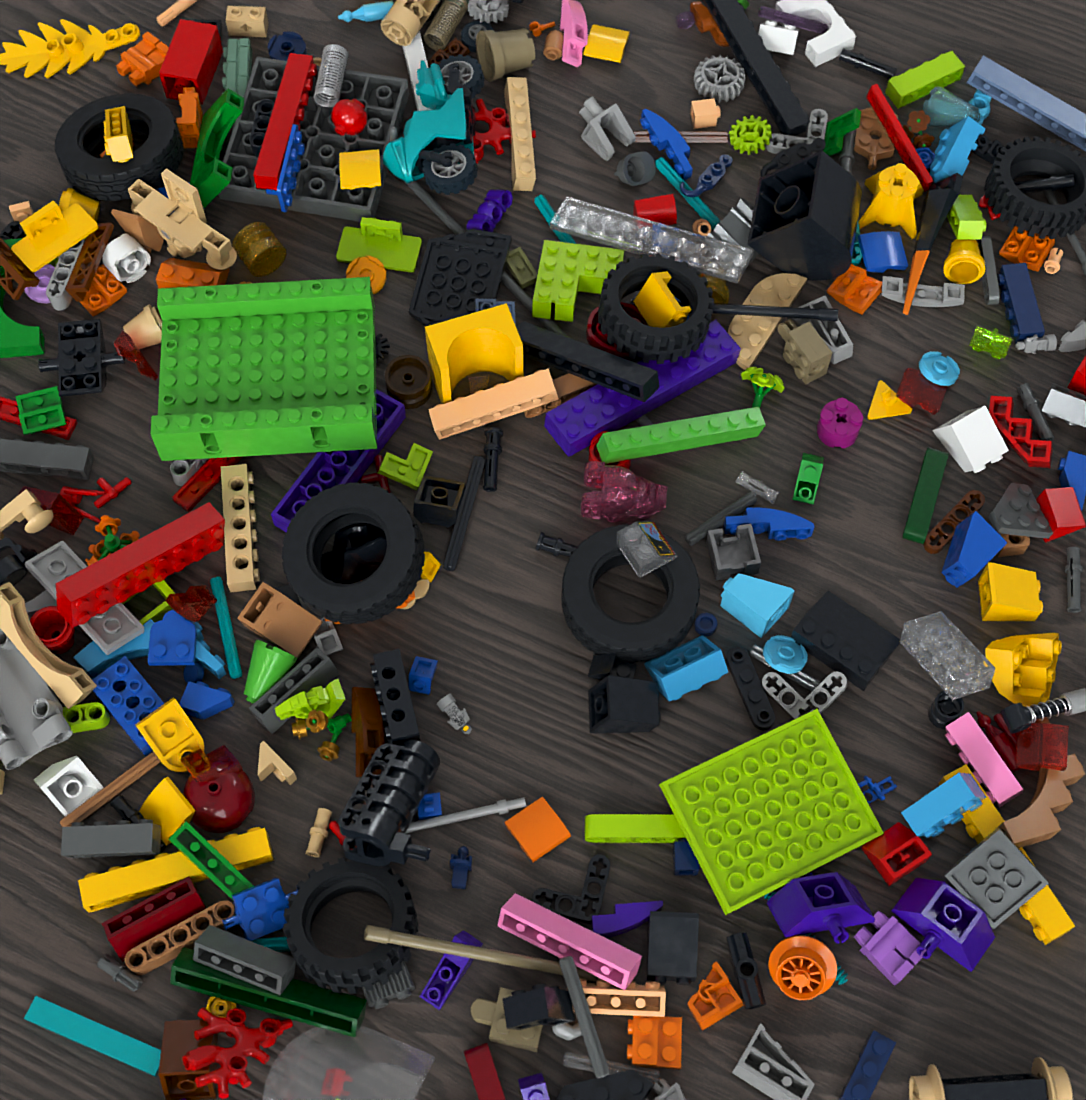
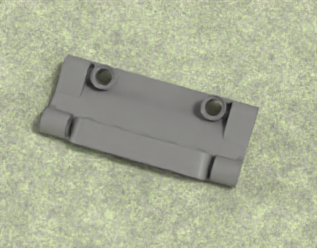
M0 628V759L5 768L11 770L19 767L37 753L66 741L72 736L73 731L62 714L63 707L53 690Z

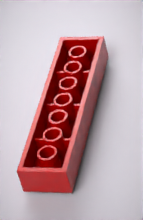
M208 502L57 582V610L72 628L86 623L90 618L99 613H105L110 607L125 602L130 596L145 591L152 584L161 582L174 572L183 570L185 566L200 561L205 555L218 551L224 545L225 519Z

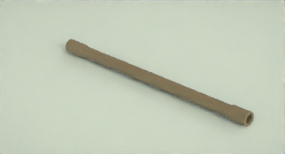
M367 925L365 929L364 940L384 944L391 943L563 975L557 961L396 932ZM576 966L579 978L595 983L596 980L601 979Z

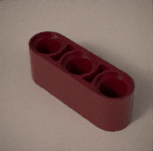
M484 1043L464 1050L478 1099L506 1100L488 1044Z

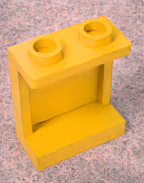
M668 271L652 273L633 301L647 324L652 327L666 328L679 325L686 321L687 316L692 310L690 306L681 307L667 287L668 282L672 278Z

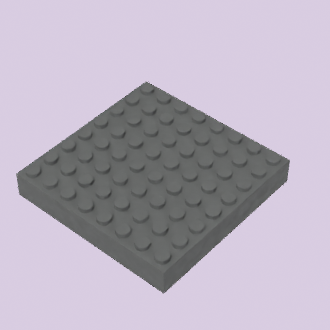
M256 57L244 94L243 112L236 119L223 160L233 170L230 183L218 194L221 200L281 209L278 195L267 194L266 189L256 188L253 174L258 158L253 154L250 135L259 102L264 99H270L275 103L287 61ZM317 66V74L312 79L313 88L308 93V105L304 107V119L299 124L305 151L304 155L300 156V172L296 173V188L292 189L291 193L292 205L288 206L287 210L361 222L362 217L375 218L388 172L387 167L383 163V153L387 144L390 143V127H396L397 134L399 133L409 97L407 79L345 70L339 101L343 99H356L365 106L364 111L367 113V124L359 134H345L341 136L334 130L335 125L331 121L333 107L321 106L314 100L313 96L320 66ZM321 93L322 95H325V96H327V97H334V96H330V95H326V94ZM321 96L322 98L328 99V100H335V99H336V98L330 99V98H325V97ZM379 149L381 186L341 189L339 153Z

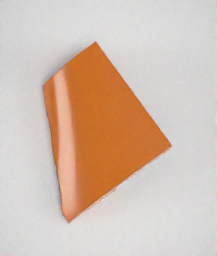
M717 961L712 964V970L707 978L701 981L698 992L692 995L687 1003L702 1031L744 1006L742 1000L730 984L729 978Z

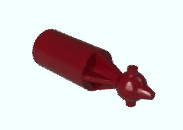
M977 711L978 725L985 728L986 737L1009 770L1014 773L1022 768L1026 761L1006 733L991 725V718L988 715Z

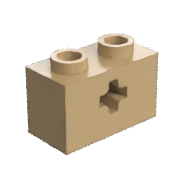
M227 7L225 21L229 36L267 37L268 18L265 7Z

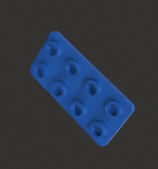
M297 124L292 125L277 190L266 189L267 194L278 195L282 212H287L288 206L292 205L291 193L292 189L296 188V173L300 172L301 167L300 156H303L305 151V145L302 143V132L299 131Z

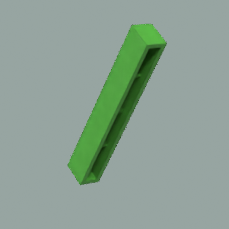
M758 406L606 432L602 434L596 446L602 464L758 437L766 424Z

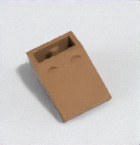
M262 582L237 618L246 628L296 658L300 656L323 623L313 614L264 582Z

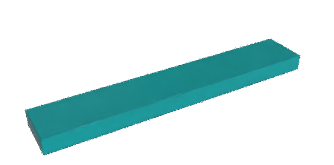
M35 996L24 1017L25 1020L157 1077L161 1050Z

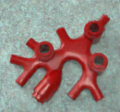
M483 99L476 100L479 111L475 112L476 121H485L489 124L490 128L485 133L475 131V136H473L476 164L484 157V145H492L496 154L501 155L504 152L501 142L509 139L511 144L510 127L506 128V111L499 107L489 111ZM532 130V138H536V130Z
M202 1007L197 1016L207 1022L208 1026L194 1031L196 1040L198 1041L216 1033L224 1032L227 1036L235 1038L236 1042L230 1048L206 1045L188 1051L183 1056L184 1067L188 1071H195L212 1063H219L221 1068L195 1078V1082L198 1088L210 1083H216L219 1098L226 1099L229 1097L228 1082L230 1084L240 1083L242 1088H247L252 1083L246 1074L248 1062L245 1057H253L265 1065L269 1061L270 1056L261 1050L259 1046L261 1045L264 1048L273 1046L277 1041V1037L282 1035L284 1030L293 1027L292 1020L287 1018L279 1021V1019L267 1018L260 1023L259 1028L251 1029L245 1025L246 1013L242 1009L233 1008L227 1012L226 1017H217Z

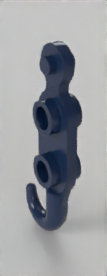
M725 154L721 155L719 162L709 165L700 175L695 190L685 189V182H681V193L687 197H698L703 192L714 188L724 177L726 167L732 165V157Z

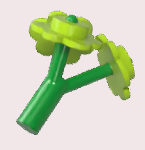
M749 367L741 373L742 380H751L755 397L752 408L758 406L760 408L763 397L770 390L774 389L782 393L785 389L783 381L777 375L773 376L770 373H763V368Z

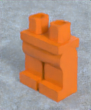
M148 31L142 35L143 40L137 45L130 47L126 52L124 51L120 54L122 61L116 65L118 73L122 76L131 72L129 80L135 86L142 82L149 85L153 79L160 76L159 71L169 48Z
M185 87L183 88V94H178L182 117L176 118V123L184 148H197L203 111L195 88Z

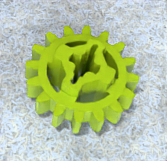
M751 115L750 119L744 116L743 121L736 120L737 126H731L732 131H729L730 143L734 146V150L740 149L741 154L744 151H747L748 155L751 154V151L757 154L758 149L765 150V145H770V139H772L771 125H768L767 120L762 121L761 116L757 119H754L753 115Z

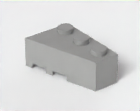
M760 1023L732 1073L774 1100H807L815 1084L794 1060H790L781 1049V1045L765 1031L766 1028Z

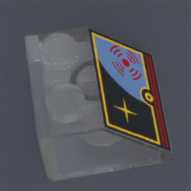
M637 521L617 532L616 544L639 578L677 558V554L654 521Z

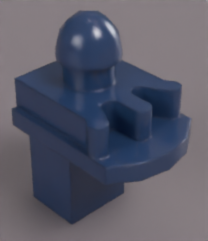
M461 846L457 851L458 856L451 854L450 867L453 869L452 888L466 889L468 871H472V856L467 857L469 855L468 848Z

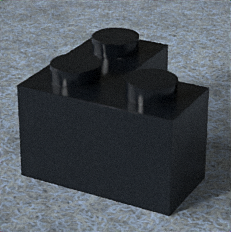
M538 984L532 986L531 991L517 990L511 992L512 996L503 998L507 1029L523 1030L538 1025L557 1026L575 1021L573 1005L568 990H562L560 986L547 987V984Z

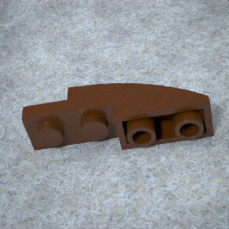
M352 687V733H356V777L359 778L362 777L376 749L384 744V730L375 689ZM374 770L372 774L379 775L381 770Z

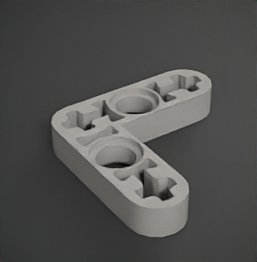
M815 109L811 112L806 138L772 134L770 145H766L767 151L778 154L790 148V144L806 143L809 145L816 138L824 139L828 114L823 109ZM816 117L820 118V124H816ZM817 131L821 136L815 137L811 132Z
M769 672L762 678L764 689L794 719L801 717L800 710L807 711L810 708V705L807 704L809 701H811L814 707L819 709L820 714L823 713L845 691L848 684L844 674L832 672L803 699L779 674ZM834 677L836 679L841 677L842 686L840 688L835 686L831 690L835 694L831 696L828 690L823 687L827 685L830 688L833 685L832 679ZM769 678H777L776 683L781 689L783 685L786 686V688L780 691L778 696H775V693H778V691L773 686L767 687L769 685L767 681ZM788 692L795 695V701L790 705H786L782 701L783 695ZM820 692L827 695V701L822 705L815 703L814 700L815 695Z

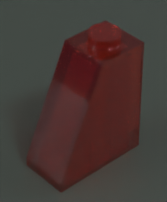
M26 486L22 487L19 494L27 489L39 500L40 506L44 511L52 510L54 517L49 526L70 535L75 534L84 517L59 493Z

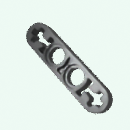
M990 235L982 236V239H977L980 254L985 261V273L981 277L986 305H997L1000 293Z

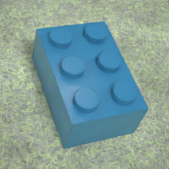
M957 773L901 813L917 837L926 836L928 838L932 836L934 838L945 831L943 828L949 823L953 825L963 819L962 814L970 810L972 812L983 805L981 801L987 797L971 774Z

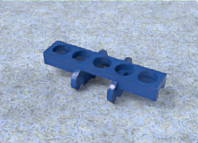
M864 776V781L858 783L860 788L865 785L869 787L868 790L863 792V795L865 793L872 795V800L867 801L868 804L877 799L885 800L884 795L896 789L897 786L892 782L890 776L874 784L871 778ZM888 782L891 784V787L883 788L884 783Z

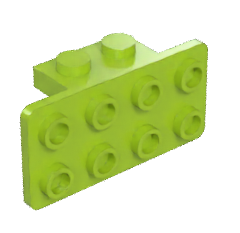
M362 217L361 228L344 227L336 254L337 261L351 263L355 258L372 256L381 261L385 269L410 273L415 271L422 239L420 237L403 235L401 223Z

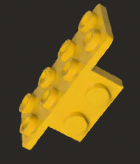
M53 200L20 223L26 237L14 244L11 250L31 272H36L96 231L98 224L78 203H74L61 212L59 206Z

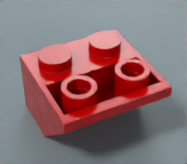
M900 822L884 831L883 835L861 846V849L888 886H891L927 862L932 855L921 838L917 837L912 830Z

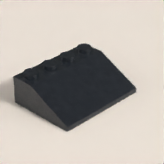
M829 590L805 614L791 635L795 643L799 646L801 644L806 652L835 672L844 674L849 682L862 691H865L901 643V640Z

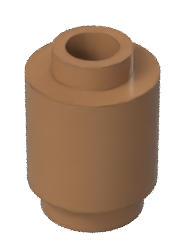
M550 31L546 36L543 54L550 60H557L562 56L564 36L560 31Z

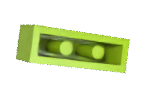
M958 195L947 215L957 240L982 239V232L986 231V220L983 219L982 212L978 209V203L975 202L972 195Z

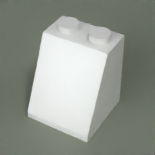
M986 406L968 410L933 430L936 437L964 472H980L986 468V463H995L1003 458L1002 454L1009 451Z

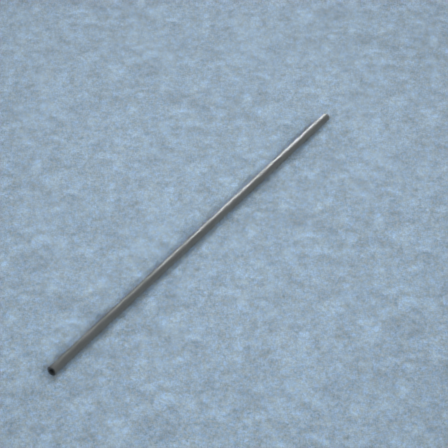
M404 181L455 235L466 233L417 181H412L411 183ZM504 271L501 282L532 313L533 300ZM537 318L547 330L570 338L552 319ZM646 415L636 419L641 426L653 425V422Z

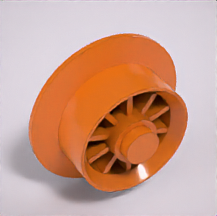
M797 935L785 938L773 948L769 957V972L772 979L783 993L796 1000L815 998L826 992L836 979L837 962L834 954L823 942L813 937Z

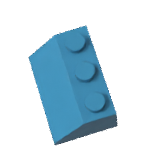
M703 635L644 663L652 680L657 682L659 692L668 701L680 699L684 694L698 690L702 685L718 680L722 675L728 673L721 649Z

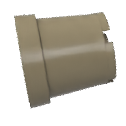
M526 28L498 32L493 30L478 32L476 37L478 63L481 64L483 75L487 81L491 82L501 79L505 74L534 65L531 63L532 60H535L534 42L532 38H528L526 33H529Z

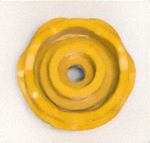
M211 996L206 1009L217 1017H226L227 1012L230 1009L237 1008V1005L234 1002Z

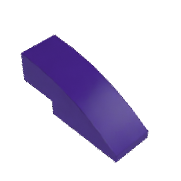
M663 901L615 904L614 914L592 916V931L605 938L624 934L648 922L650 911L661 912Z

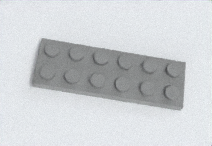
M63 540L25 562V567L56 601V583L87 567ZM122 603L110 607L105 613L97 614L84 624H79L106 655H109L144 633V626Z

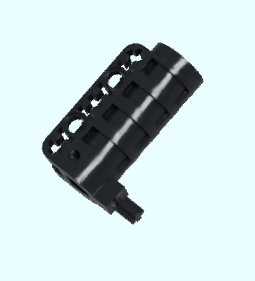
M404 740L399 745L386 743L376 749L338 820L340 833L346 836L343 842V850L347 859L373 866H386L391 861L405 865L408 857L422 861L429 860L431 849L412 844L411 835L405 834L440 766V758L433 748L418 740ZM374 770H382L379 775L372 774ZM357 804H363L360 810H356L353 807Z

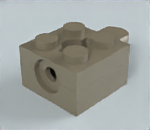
M792 319L786 320L785 323H780L778 325V332L786 342L783 357L794 368L796 376L802 379L806 385L826 375L832 351L812 324L807 322L797 327Z
M500 988L497 1002L482 998L476 999L471 1006L472 1019L477 1023L491 1026L490 1042L538 1052L543 1025L523 1030L507 1029L503 998L512 996L511 992L513 990Z

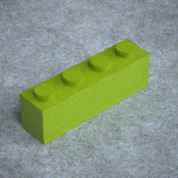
M953 51L941 54L937 58L925 61L920 66L914 69L911 68L899 76H893L888 80L885 93L899 109L960 80L965 66Z

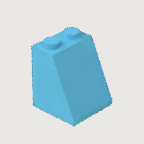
M738 573L734 578L730 577L723 585L724 591L721 594L720 606L762 638L789 609L795 590Z

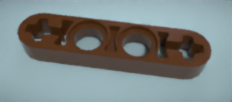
M977 490L968 492L928 533L923 544L924 549L931 554L939 553L952 540L956 526L964 520L957 518L955 512L963 511L967 517L975 511L979 512L985 502L984 495ZM976 498L978 502H975L971 506V508H969L968 505L971 499L973 500ZM950 525L953 528V532L945 533L942 530V526ZM938 535L941 537L937 545H930V542H933Z

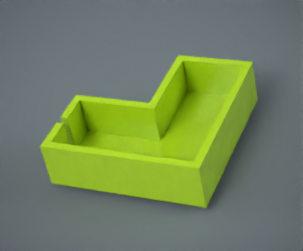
M544 240L533 296L532 317L551 319V304L555 303V320L573 322L578 291L601 294L604 279L608 277L609 271L611 269L616 271V265L621 261L624 262L625 250Z

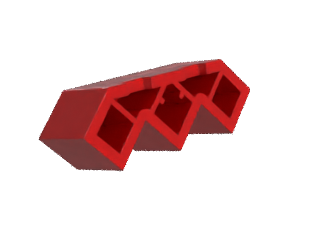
M990 396L989 413L1000 435L1029 467L1051 468L1052 441L1032 440V419L1012 418L1014 408L1012 397Z

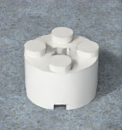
M124 233L107 244L102 261L117 280L132 283L146 273L145 268L147 264L150 266L151 257L134 237Z

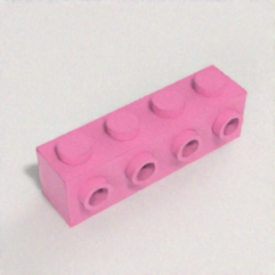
M969 712L945 727L947 732L945 734L946 739L951 746L956 745L960 750V753H958L959 758L964 765L969 764L974 770L972 772L979 784L983 783L987 789L985 793L993 804L997 803L1001 807L1023 793V788Z

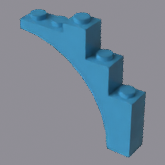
M149 619L143 625L144 633L109 655H106L92 641L77 653L74 659L93 680L124 656L128 660L147 657L150 630L154 622ZM193 619L191 622L197 630L195 662L201 663L203 668L220 680L226 675L223 667L225 663L217 654L213 656L209 652L211 649L203 641L204 637L201 633L203 628Z

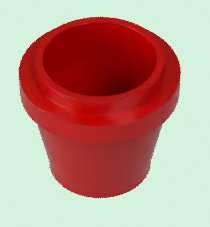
M57 606L44 607L31 617L30 623L36 635L52 653L62 654L72 647L75 627H71L57 610Z

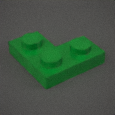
M854 108L827 122L824 138L826 145L823 151L828 156L841 151L844 135L859 128L861 111L858 108Z

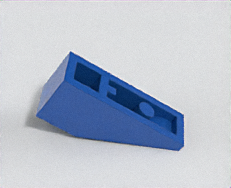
M1068 451L1065 458L1061 457L1057 470H1060L1059 481L1061 488H1074L1082 511L1086 496V456Z

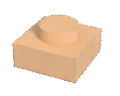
M29 201L9 206L14 221L22 222L34 214Z

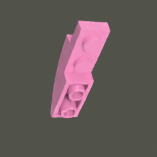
M562 0L560 30L564 32L562 61L578 67L582 64L583 47L587 45L588 40L587 20L580 2L576 0Z

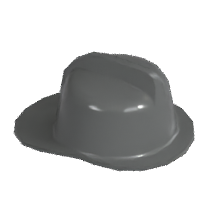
M640 151L628 154L619 161L614 175L618 176L624 184H630L631 186L650 182L655 176L656 164L653 157L647 152Z

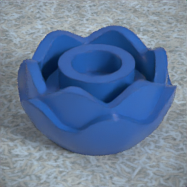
M927 147L917 148L916 151L926 169H929L934 161L935 153Z

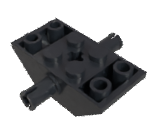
M100 319L58 323L57 358L39 359L38 366L41 373L59 370L60 397L103 392L107 385V365L125 364L124 351L106 353Z

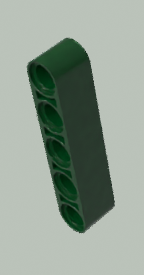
M930 447L927 448L904 528L903 539L924 544L949 453Z

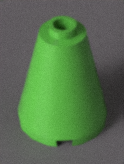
M256 640L244 689V695L247 696L246 700L254 704L290 671L298 658L275 646H267V643Z

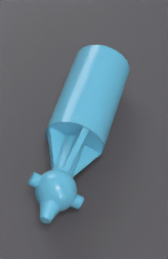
M393 0L365 4L354 12L346 10L338 16V19L345 22H350L353 18L365 22L383 20L393 6Z

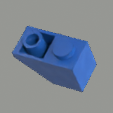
M197 681L196 683L188 682L179 705L186 715L204 720L232 707L235 701L228 690L209 688V685Z

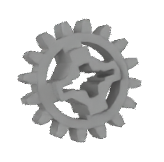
M469 0L468 11L470 16H474V20L480 19L481 23L487 22L490 24V21L497 23L498 20L503 21L504 17L507 18L509 4H507V0Z

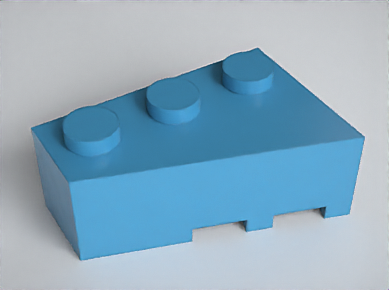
M967 116L949 129L943 130L940 134L939 145L935 150V158L930 166V176L935 183L956 173L963 176L970 162L967 158L971 150H976L978 145L975 142L978 136L984 134L986 128L971 117Z

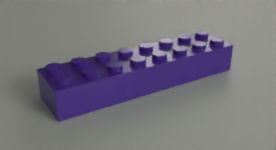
M376 389L377 449L318 452L271 513L274 526L287 532L292 518L294 519L298 510L313 496L336 485L357 483L373 462L374 457L379 454L406 418L404 404Z

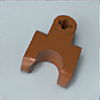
M699 0L691 2L690 14L701 33L710 31L713 39L719 46H729L707 7L703 6Z

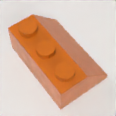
M169 258L161 263L156 282L158 288L225 285L230 269L217 270L209 264Z

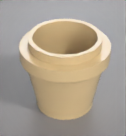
M149 304L143 307L142 312L123 326L125 334L135 350L138 351L161 343L162 318L156 306L152 307Z

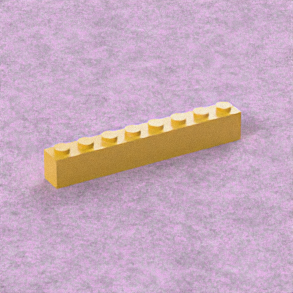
M967 764L945 775L939 782V785H942L957 773L971 774L987 797L981 801L983 805L972 812L968 810L962 814L964 817L962 820L966 825L967 833L971 838H975L979 844L1002 824L1004 819ZM1021 847V848H1018V849L1028 858V860L1033 864V862L1030 860V858L1028 857V855L1026 854V852L1024 851V849H1023L1022 847ZM1048 885L1019 908L1021 915L1026 920H1029L1034 927L1033 932L1040 941H1043L1045 945L1068 933L1075 927Z
M254 827L241 835L229 834L223 840L216 842L215 840L207 841L238 871L274 861L269 836L265 828ZM178 850V852L173 854H158L155 856V859L148 861L143 859L136 860L130 866L123 868L122 866H115L108 869V872L90 873L85 875L84 879L78 880L83 908L90 913L157 894L189 876L193 883L209 878Z

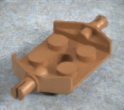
M872 107L860 110V126L856 131L854 151L869 160L868 169L871 170L872 167V170H875L877 161L892 157L895 148ZM871 135H877L880 139H873Z

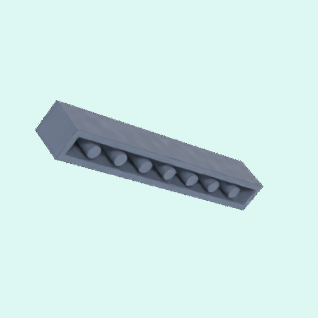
M985 56L981 58L967 81L969 85L1086 151V114Z

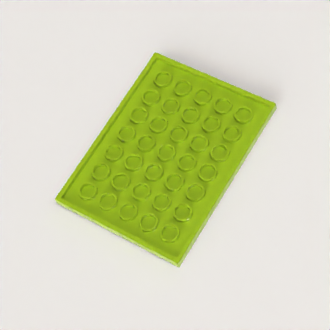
M818 709L659 784L725 915L789 883L792 879L799 878L884 834Z

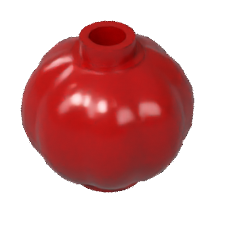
M356 99L338 101L331 111V121L335 125L334 130L341 136L361 133L367 124V113L364 111L365 106Z

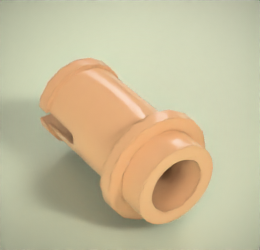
M1058 248L1051 249L1049 258L1044 263L1047 273L1054 274L1059 271V263L1063 256L1061 249L1058 255L1056 254Z

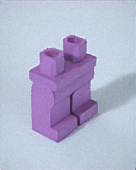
M878 911L874 915L875 922L871 923L878 931L873 935L863 926L854 938L862 946L859 951L866 955L895 986L922 959L926 949L919 955L916 949L921 943L903 925L897 922L898 920L894 916L889 919L885 914Z

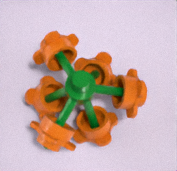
M103 515L100 523L95 526L96 532H101L105 536V540H101L96 545L92 544L89 546L88 551L93 556L90 560L85 559L87 565L89 566L137 541L140 537L139 532L122 533L119 539L114 535L118 532L121 520Z

